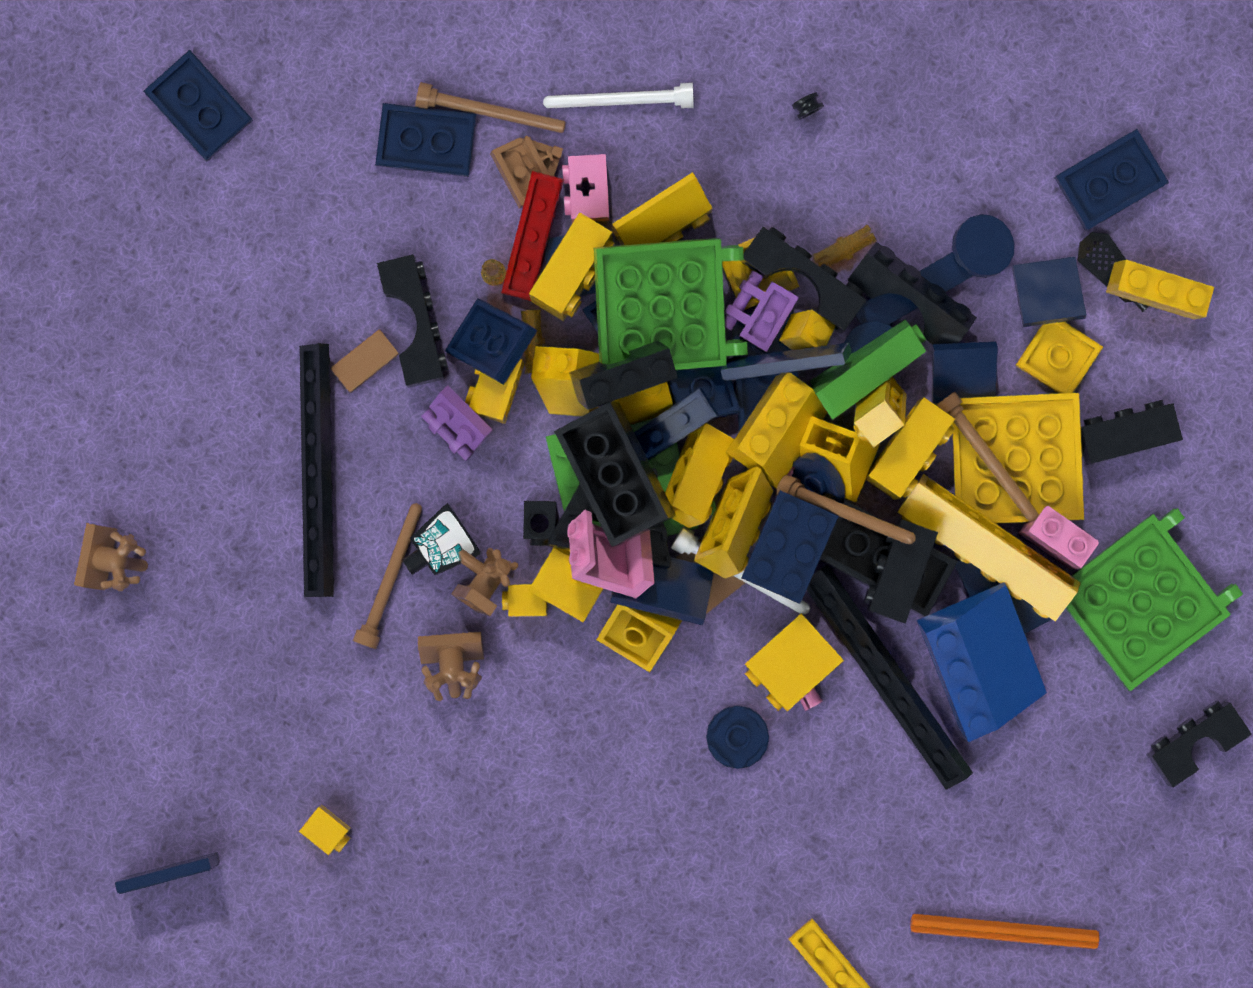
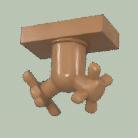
M86 523L74 585L104 591L112 587L121 592L130 584H138L140 576L128 578L126 577L125 569L143 572L148 568V563L143 559L128 557L131 551H134L140 556H144L146 550L138 546L132 534L122 536L117 532L118 529ZM115 540L120 543L117 549L114 548ZM109 572L113 575V580L107 581Z
M488 548L486 552L488 558L485 559L484 563L462 549L458 552L461 563L477 575L469 586L458 584L451 595L474 611L491 616L497 607L496 604L490 601L491 596L500 582L504 587L510 584L507 574H509L510 570H516L518 563H511V561L502 558L499 549L493 550Z
M481 632L418 636V651L421 664L439 663V673L434 676L431 675L426 665L421 669L425 676L424 684L434 694L437 701L443 700L439 688L445 683L448 685L449 695L452 698H458L461 695V686L466 687L463 698L470 699L472 690L477 687L478 683L482 680V676L478 674L480 668L478 662L473 663L469 673L464 671V661L484 659Z

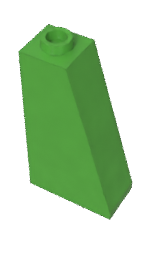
M904 320L852 353L844 365L832 366L811 379L810 383L815 394L832 420L924 354L926 350L921 343L926 341V338L917 324L911 327Z

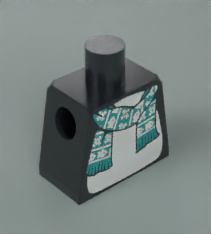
M447 503L410 537L417 550L402 559L412 575L427 565L434 575H438L462 564L458 554L462 549L475 558L482 555V553L450 504Z

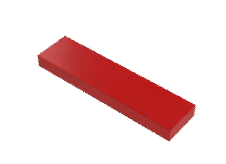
M532 171L501 291L502 294L531 301L529 293L541 272L564 179Z

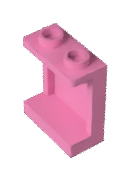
M1050 506L1044 507L1035 521L1025 522L1018 534L1068 569L1082 568L1099 544L1098 540Z
M584 510L570 522L567 535L570 543L569 562L571 564L572 579L633 598L639 597L654 584L650 530L621 545L611 547L602 527L592 524V513L590 511Z

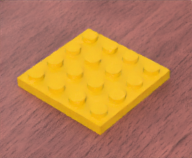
M1079 393L960 398L962 400L961 406L964 408L962 410L963 414L1039 514L1044 507L1050 506L1069 521L1084 520ZM953 422L952 427L955 428L953 432L955 496L994 523L1029 522Z

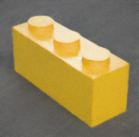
M1130 260L1114 262L1106 293L1190 319H1200L1207 316L1214 287Z
M893 376L856 403L855 425L853 428L861 440H868L873 447L905 425L907 394Z
M708 423L687 436L665 491L676 514L672 519L687 528L703 524L709 519L712 513L711 504L713 498L723 485L722 476L725 468L733 460V457L727 454L726 451L734 439Z

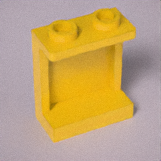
M801 613L745 663L749 670L744 674L756 687L762 684L770 692L766 698L777 711L783 707L788 712L844 660Z

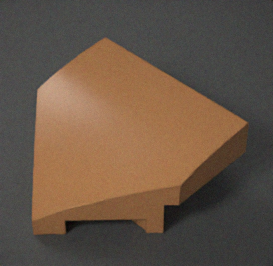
M525 136L524 139L517 138L491 151L490 155L519 209L524 205L532 171L554 176L563 148L551 147Z

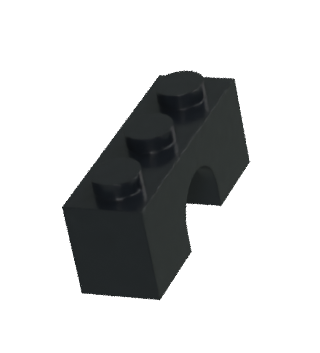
M655 341L630 350V357L613 364L596 362L569 372L578 402L590 410L678 378L669 347L659 341Z
M1217 700L1203 709L1204 716L1196 721L1193 718L1184 721L1177 727L1179 731L1177 734L1169 739L1167 736H1163L1150 745L1153 750L1146 755L1167 786L1174 788L1199 771L1191 754L1193 745L1199 739L1209 737L1220 751L1227 752L1252 735L1230 702L1224 701L1220 703Z

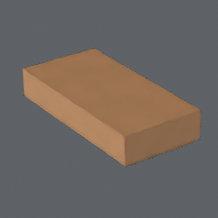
M378 329L330 369L346 389L352 393L396 358L399 353L381 330Z

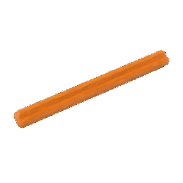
M912 914L910 920V929L913 933L1097 949L1100 940L1099 932L1089 929L925 914Z

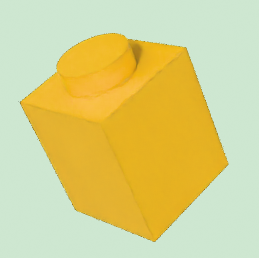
M812 309L791 314L779 341L792 350L826 346L835 325Z
M531 584L508 585V591H502V610H508V616H547V601L528 591Z
M320 805L299 830L302 835L327 855L331 854L334 849L339 853L351 839L347 835L351 827L323 805Z

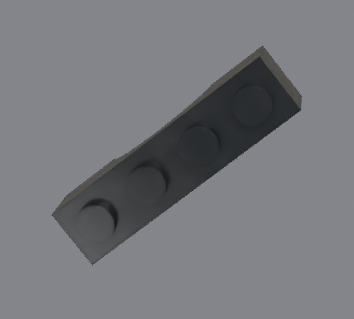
M762 227L744 252V260H740V262L762 275L764 279L782 271H792L805 276L814 285L818 294L819 305L817 313L835 325L837 331L843 333L866 302V299L862 297L864 292L851 282L845 285L836 279L838 273L826 264L821 266L815 264L810 260L812 255L799 245L793 248L784 242L786 236L777 229L771 227L767 230L765 227Z
M875 242L847 279V281L859 287L871 299L889 293L902 295L910 299L922 313L924 319L923 335L932 345L959 343L977 318L966 305L957 303L946 294L942 287L929 282L921 276L917 268L907 265L896 257L889 247L882 246L878 242Z
M412 254L377 263L384 295L405 302L411 307L416 317L417 329L414 340L404 352L399 354L406 386L410 388L444 380L443 372L449 371L445 353H439L436 341L441 340L438 323H431L429 311L434 310L430 291L424 292L421 280L427 279L423 261L417 262L416 257Z

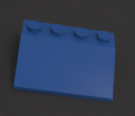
M1001 583L916 620L957 725L968 742L998 730L1047 693L1005 583Z

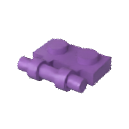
M752 271L747 281L743 280L739 286L741 291L732 305L729 304L724 312L726 313L724 318L725 328L732 331L737 321L743 323L745 327L740 337L767 352L799 297L774 282H771L766 292L758 288L763 276ZM751 297H754L760 302L753 314L749 316L743 311Z
M446 386L429 406L430 408L421 416L429 424L428 429L434 435L438 433L449 444L448 448L454 454L458 453L465 461L474 454V451L493 431L449 386Z

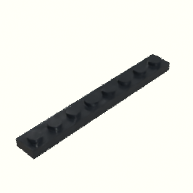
M317 343L299 346L304 597H334L329 344Z
M828 564L815 572L807 587V592L944 788L947 790L967 779L973 774L972 770Z

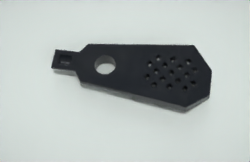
M1091 232L1079 243L1077 261L1107 287L1114 265L1111 264V261L1118 262L1126 259L1109 234ZM1119 297V298H1120L1122 301H1124L1125 303H1127V302H1134V301H1131V300H1128V299ZM1134 302L1142 312H1144L1149 307L1147 305Z

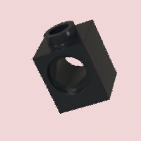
M524 501L523 539H530V546H547L556 528V501ZM540 514L545 515L549 520L547 530L542 533L535 532L531 527L533 517Z

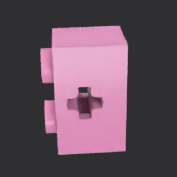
M606 154L568 156V165H562L563 184L570 185V196H564L565 215H571L572 223L579 212L595 222L609 221ZM582 182H588L589 187H595V189L589 191V196H583L582 191L577 190V188L582 187Z

